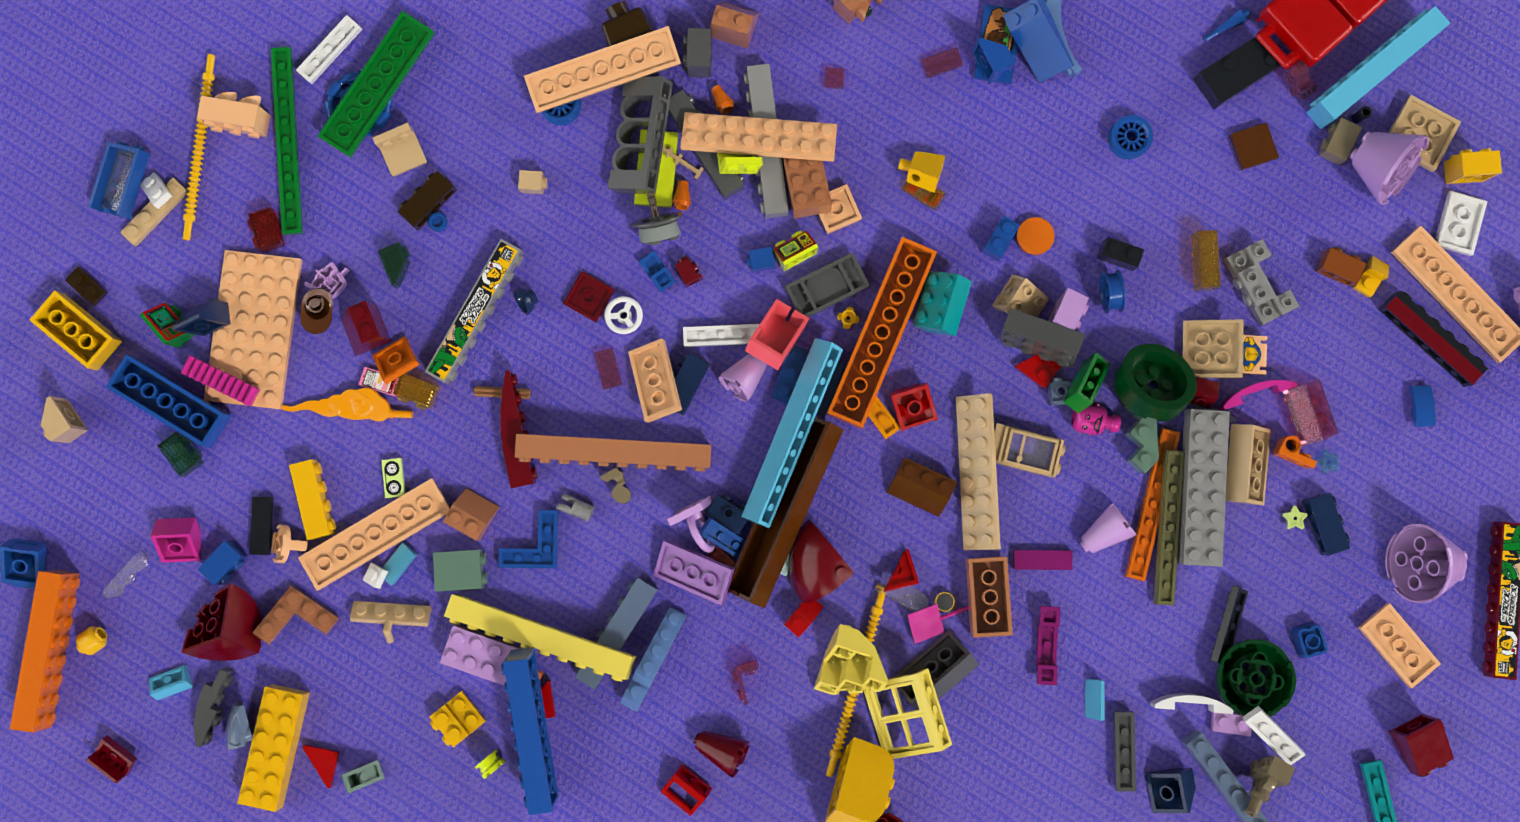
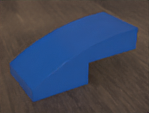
M654 250L638 261L661 293L676 282Z
M1431 385L1411 386L1409 389L1413 403L1411 414L1415 427L1435 426L1436 413Z

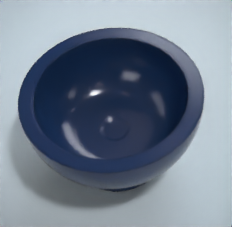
M532 289L514 290L513 294L516 303L524 314H530L538 302L536 294Z

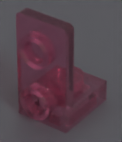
M757 659L735 665V671H732L734 682H738L740 690H737L740 702L744 701V705H748L749 702L741 674L744 673L745 676L755 674L756 669H759Z

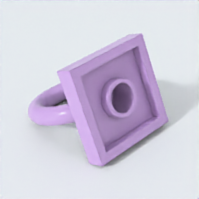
M710 495L677 511L667 519L670 526L685 519L695 542L707 553L715 549V544L708 539L707 543L703 540L695 521L697 520L701 527L707 521L701 511L713 503Z

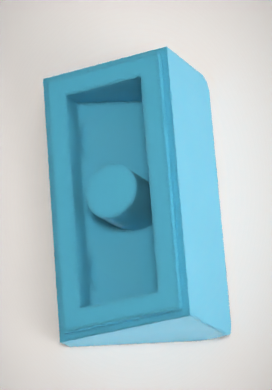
M402 543L383 567L388 571L385 581L390 585H394L418 554Z
M186 665L149 678L150 696L156 700L193 687Z
M1086 679L1085 716L1089 719L1104 721V681L1101 679Z

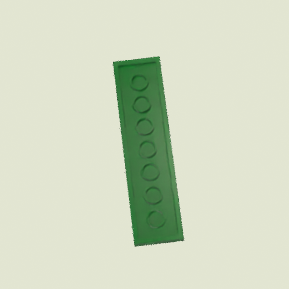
M402 11L330 116L318 137L352 158L435 35V32Z

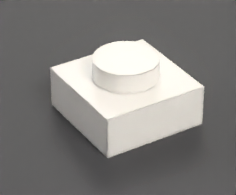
M370 563L363 581L374 588L380 589L388 571L377 564Z

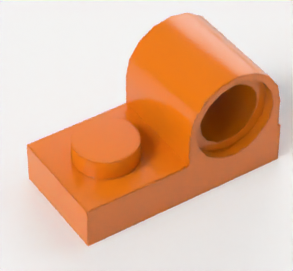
M1296 436L1281 437L1272 452V455L1306 469H1314L1317 461L1311 459V455L1300 452L1301 441ZM1288 440H1289V441L1291 442V444H1292V447H1291L1290 450L1287 449V447H1286V442H1287Z

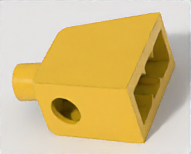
M916 151L912 161L901 158L898 169L908 172L906 180L908 183L935 193L943 169L945 155Z

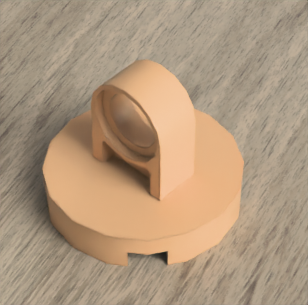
M277 525L276 528L279 531L274 532L271 553L276 555V558H272L274 563H285L290 550L307 551L308 541L291 540L290 527L288 525Z

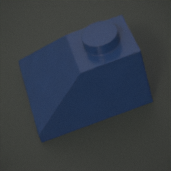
M1172 768L1146 773L1153 813H1190L1196 789L1192 768Z

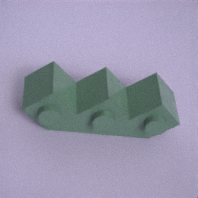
M1124 405L1123 408L1136 419L1125 435L1138 446L1126 462L1137 472L1144 474L1159 459L1157 421L1149 417L1144 419Z

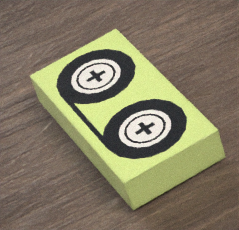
M402 458L381 460L385 498L401 497L406 494Z

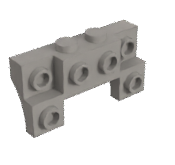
M1263 239L1223 259L1234 279V286L1242 293L1244 304L1247 307L1249 306L1259 326L1299 307L1291 290L1276 296L1259 265V262L1272 256Z

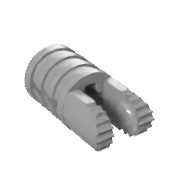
M563 493L561 498L573 504L571 508L558 503L556 509L589 522L595 506Z

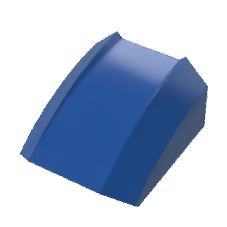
M20 538L8 540L0 546L1 582L14 587L35 589L38 571H45L46 544L43 541L37 542Z

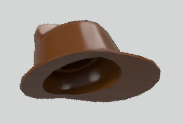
M317 288L308 291L303 296L300 320L301 325L307 332L321 334L329 328L333 309V299L330 293Z

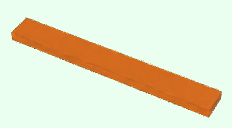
M1160 428L1158 436L1159 459L1150 469L1135 532L1137 535L1134 536L1125 577L1144 582L1146 580L1159 526L1164 450L1177 451L1181 432Z

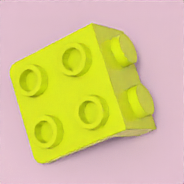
M717 153L720 174H756L763 165L762 157Z

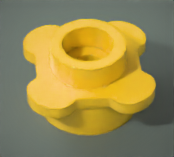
M847 307L843 313L840 312L837 315V319L841 320L844 329H850L851 325L857 324L860 321L859 316H856L852 307Z

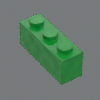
M1097 352L1084 360L1063 402L1077 413L1092 405L1111 363Z

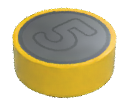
M941 592L935 597V604H938L939 610L946 612L953 608L955 600L950 593Z

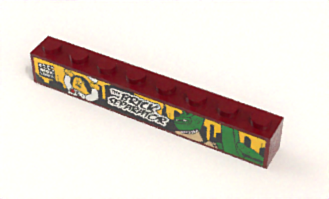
M1493 522L1490 530L1492 545L1489 548L1491 562L1488 567L1490 578L1487 586V622L1484 627L1486 641L1483 645L1485 659L1482 664V670L1484 672L1483 676L1516 680L1520 630V523Z

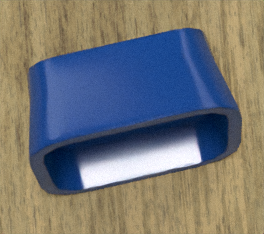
M1308 622L1292 628V640L1296 653L1300 658H1311L1327 652L1328 648L1324 634L1318 624Z

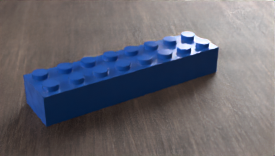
M535 648L515 649L509 652L501 664L502 675L506 677L504 689L505 693L509 695L508 712L512 713L511 730L515 732L514 748L516 752L518 751L519 755L517 766L518 770H521L522 773L520 784L521 788L525 790L524 807L528 808L529 815L550 813L555 807L559 794Z

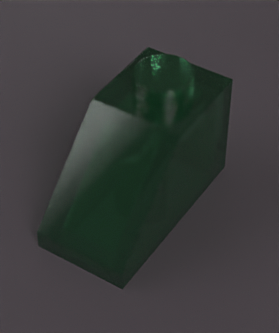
M397 242L378 250L390 283L396 289L401 286L410 265L408 257L411 256L407 246Z

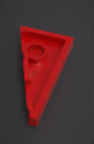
M1035 355L1017 364L1014 368L1045 389L1061 366L1057 362L1045 361Z

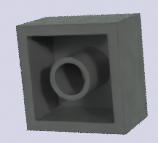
M688 28V35H684L685 52H687L683 55L684 71H688V77L711 78V29Z

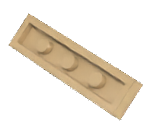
M172 178L165 185L172 195L165 204L158 209L150 201L120 232L134 246L137 247L186 196V193H189L175 178Z

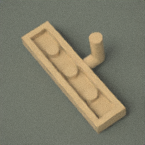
M353 601L350 621L384 624L383 634L386 642L391 644L394 642L391 632L392 624L428 627L432 609L431 606Z

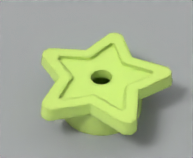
M1294 505L1290 512L1283 513L1282 516L1286 519L1287 529L1295 526L1304 529L1303 520L1308 514L1299 512L1297 506Z

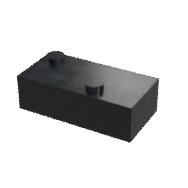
M1254 37L1199 72L1193 80L1215 110L1276 71L1281 65Z

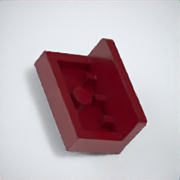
M106 735L101 739L95 752L88 756L86 761L111 781L118 783L130 773L137 758Z

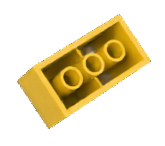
M853 737L842 753L825 822H876L890 804L889 790H892L895 779H893L894 761L887 750Z

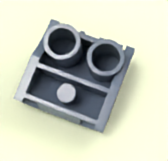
M237 702L232 706L226 726V747L228 750L246 746L245 742L252 741L245 707L241 702Z

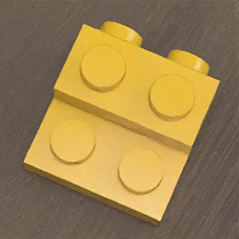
M463 690L429 717L432 728L435 731L440 730L444 735L442 737L444 743L447 746L452 745L453 748L487 721Z

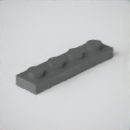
M1113 711L1115 791H1136L1135 715L1133 711Z

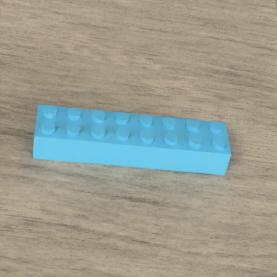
M1436 6L1429 11L1426 8L1385 41L1378 49L1367 56L1366 59L1355 66L1348 74L1343 76L1336 84L1326 90L1324 94L1310 104L1311 109L1306 113L1320 129L1324 128L1446 28L1450 22Z

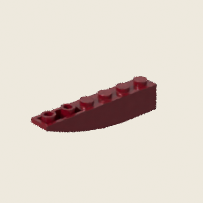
M511 370L505 371L501 397V440L510 487L516 488L536 483L538 473L536 467L533 468L532 461L519 462V458L515 457L516 434L529 435V432L524 428L526 417L524 411L520 409V404H522L521 394L516 392L515 385H518L516 373L513 374Z

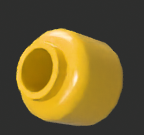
M88 627L76 637L77 650L86 655L97 653L106 646L107 633L101 627Z

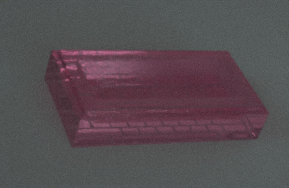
M957 47L921 60L927 79L963 66Z
M613 348L595 352L594 355L604 390L623 385Z

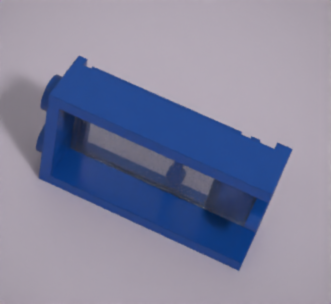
M117 141V143L108 142L88 207L99 212L132 220L133 206L148 158L151 157V154L145 152L144 147L135 144L129 147V144Z

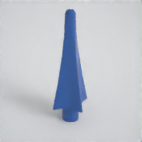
M1248 8L1244 11L1239 9L1217 29L1205 36L1204 41L1245 23L1247 17L1251 15Z

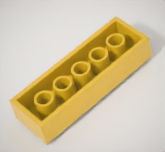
M275 684L264 687L237 804L273 812L283 808L310 692Z

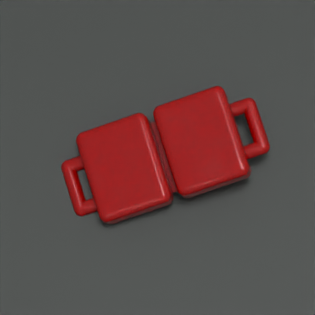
M1272 0L1261 10L1260 17L1256 20L1258 23L1263 20L1267 24L1257 32L1256 38L1283 68L1288 69L1300 60L1304 64L1300 67L1303 70L1306 67L1314 66L1387 0ZM1275 33L1291 52L1286 55L1270 38L1272 34Z

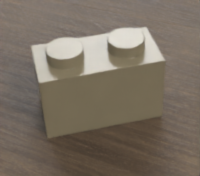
M1342 117L1336 122L1333 121L1327 130L1329 132L1327 139L1325 138L1320 144L1319 148L1321 151L1318 156L1341 165L1347 161L1362 127Z

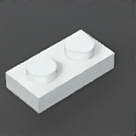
M154 172L149 177H146L140 185L151 203L158 209L172 197L161 178Z

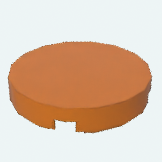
M1033 217L1025 220L1020 224L1016 233V241L1020 249L1034 256L1045 253L1054 243L1055 234L1053 227L1043 218Z

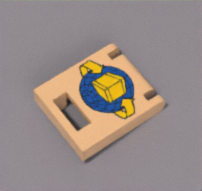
M1244 335L1243 374L1266 375V371L1260 370V367H1266L1267 344H1261V341H1267V336Z

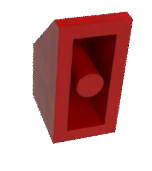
M817 600L810 603L802 602L787 618L784 625L799 638L823 609V606Z

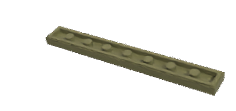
M1164 450L1153 604L1174 605L1185 451Z

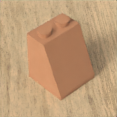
M726 2L718 4L711 21L712 38L748 49L759 13Z

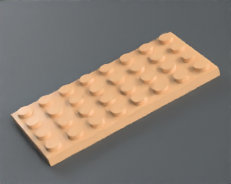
M225 250L218 299L228 303L231 324L213 332L209 364L259 388L260 391L252 406L282 410L281 406L284 399L302 259ZM206 385L205 400L245 405Z

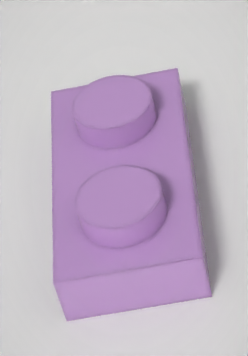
M1212 712L1211 731L1250 737L1252 733V728L1245 723L1242 715Z

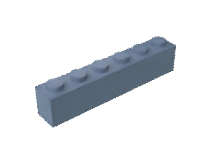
M640 577L636 580L632 579L628 585V594L626 597L622 595L617 603L619 608L616 613L612 611L606 620L609 623L606 629L601 628L597 634V643L617 650H621L658 591V588ZM587 666L586 669L579 667L575 669V672H577L575 678L594 690L604 677L594 673L593 669Z
M1195 729L1180 741L1240 822H1269L1260 810L1255 818L1245 813L1251 797L1202 732Z

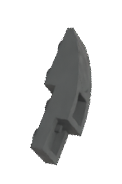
M228 667L220 669L215 681L205 683L200 693L194 718L195 745L199 748L211 742L214 737L212 732L223 718L221 714L224 709L217 705H220L225 696L223 692L233 680L232 674L234 670Z

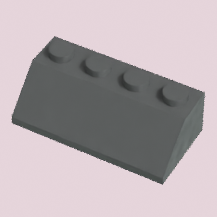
M948 630L895 677L916 673L928 668L939 700L979 664L963 644ZM912 685L897 687L915 710H919Z

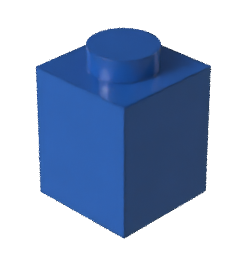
M772 247L749 251V257H746L748 268H752L753 273L775 269Z

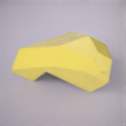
M840 624L826 649L814 689L831 695H838L839 691L848 690L849 694L863 693L864 689H871L873 692L882 691L888 684V678L875 646L859 630L852 628L850 625Z

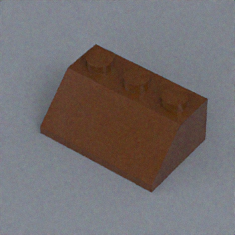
M904 457L886 493L939 517L948 503L957 481Z

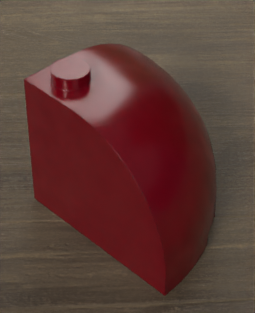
M808 519L801 526L789 552L788 559L790 583L796 595L804 603L814 602L825 597L854 574L853 570Z
M229 584L214 594L215 598L209 604L205 603L196 615L198 620L193 629L189 628L182 648V653L215 661L239 660L258 654L261 648V639L256 637L253 631L262 622V618L255 601L246 591L236 585Z

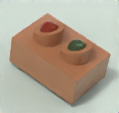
M833 0V10L848 24L856 17L864 23L865 18L872 14L870 3L873 0ZM874 0V1H875L879 6H881V3H882L883 0Z

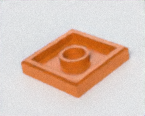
M406 336L372 355L385 384L390 383L420 365Z

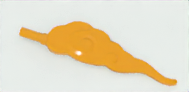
M371 388L348 389L342 394H335L329 398L309 400L295 406H281L283 410L290 412L311 410L327 417L338 415L353 420L370 418L380 422L394 417L413 418V411L391 409L388 400Z

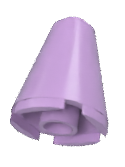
M747 354L721 373L719 381L727 391L731 389L734 392V397L747 402L752 397L768 364L751 354Z
M1112 503L1083 534L1080 544L1086 552L1091 551V553H1095L1132 538L1137 534L1115 504Z

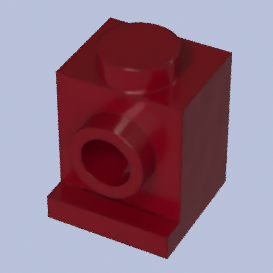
M688 256L682 257L675 264L686 288L703 280L701 273L697 275L699 269L695 261L691 262Z

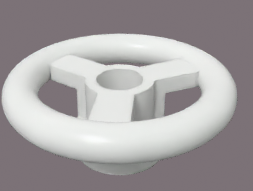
M626 296L617 297L605 309L606 324L612 331L618 334H629L635 331L642 322V308L633 298ZM626 302L624 309L619 310L618 313H611L612 308L616 304ZM632 305L637 312V319L634 324L631 321L632 313L630 312ZM622 313H627L625 319L621 318ZM611 319H617L621 324H626L628 328L616 327Z

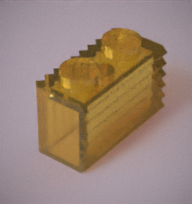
M403 374L399 377L393 394L398 396L397 400L408 404L410 400L416 403L415 407L426 410V408H433L440 387Z

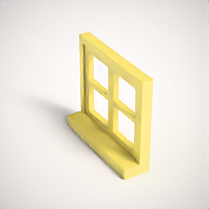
M928 668L916 673L888 678V684L883 690L891 689L898 710L897 714L883 716L877 693L871 689H864L880 745L890 753L893 759L939 752L952 745ZM912 685L919 710L904 712L897 687ZM922 717L930 742L914 744L907 719ZM901 721L908 745L893 748L886 723Z

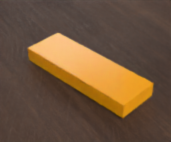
M876 396L868 417L886 440L897 432L900 426Z

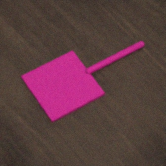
M936 603L908 614L907 617L914 644L944 633L942 620L968 610V606L940 616L938 604Z

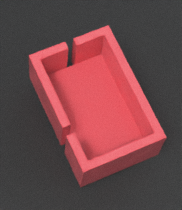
M778 299L771 306L745 349L747 353L776 370H779L810 319L794 310L789 322L786 321L792 307Z

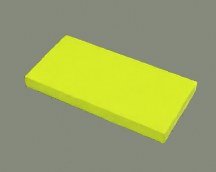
M640 130L639 144H646L648 130ZM665 131V148L669 150L672 147V153L677 155L678 132ZM662 152L655 198L657 207L672 208L676 164L674 163L675 160L670 156L666 158L664 152ZM638 153L637 170L642 169L644 153ZM635 194L634 205L650 206L647 194Z

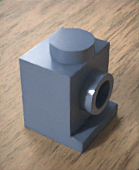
M1054 378L1053 382L1048 384L1050 406L1067 405L1063 401L1071 387L1070 381H1065V378ZM1059 388H1063V389H1064V394H1063V395L1059 394V392H1058V389H1059Z

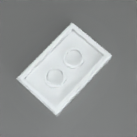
M1449 191L1435 241L1444 249L1472 256L1488 201Z

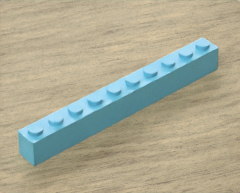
M814 339L741 516L749 521L767 528L771 526L843 349L833 342Z

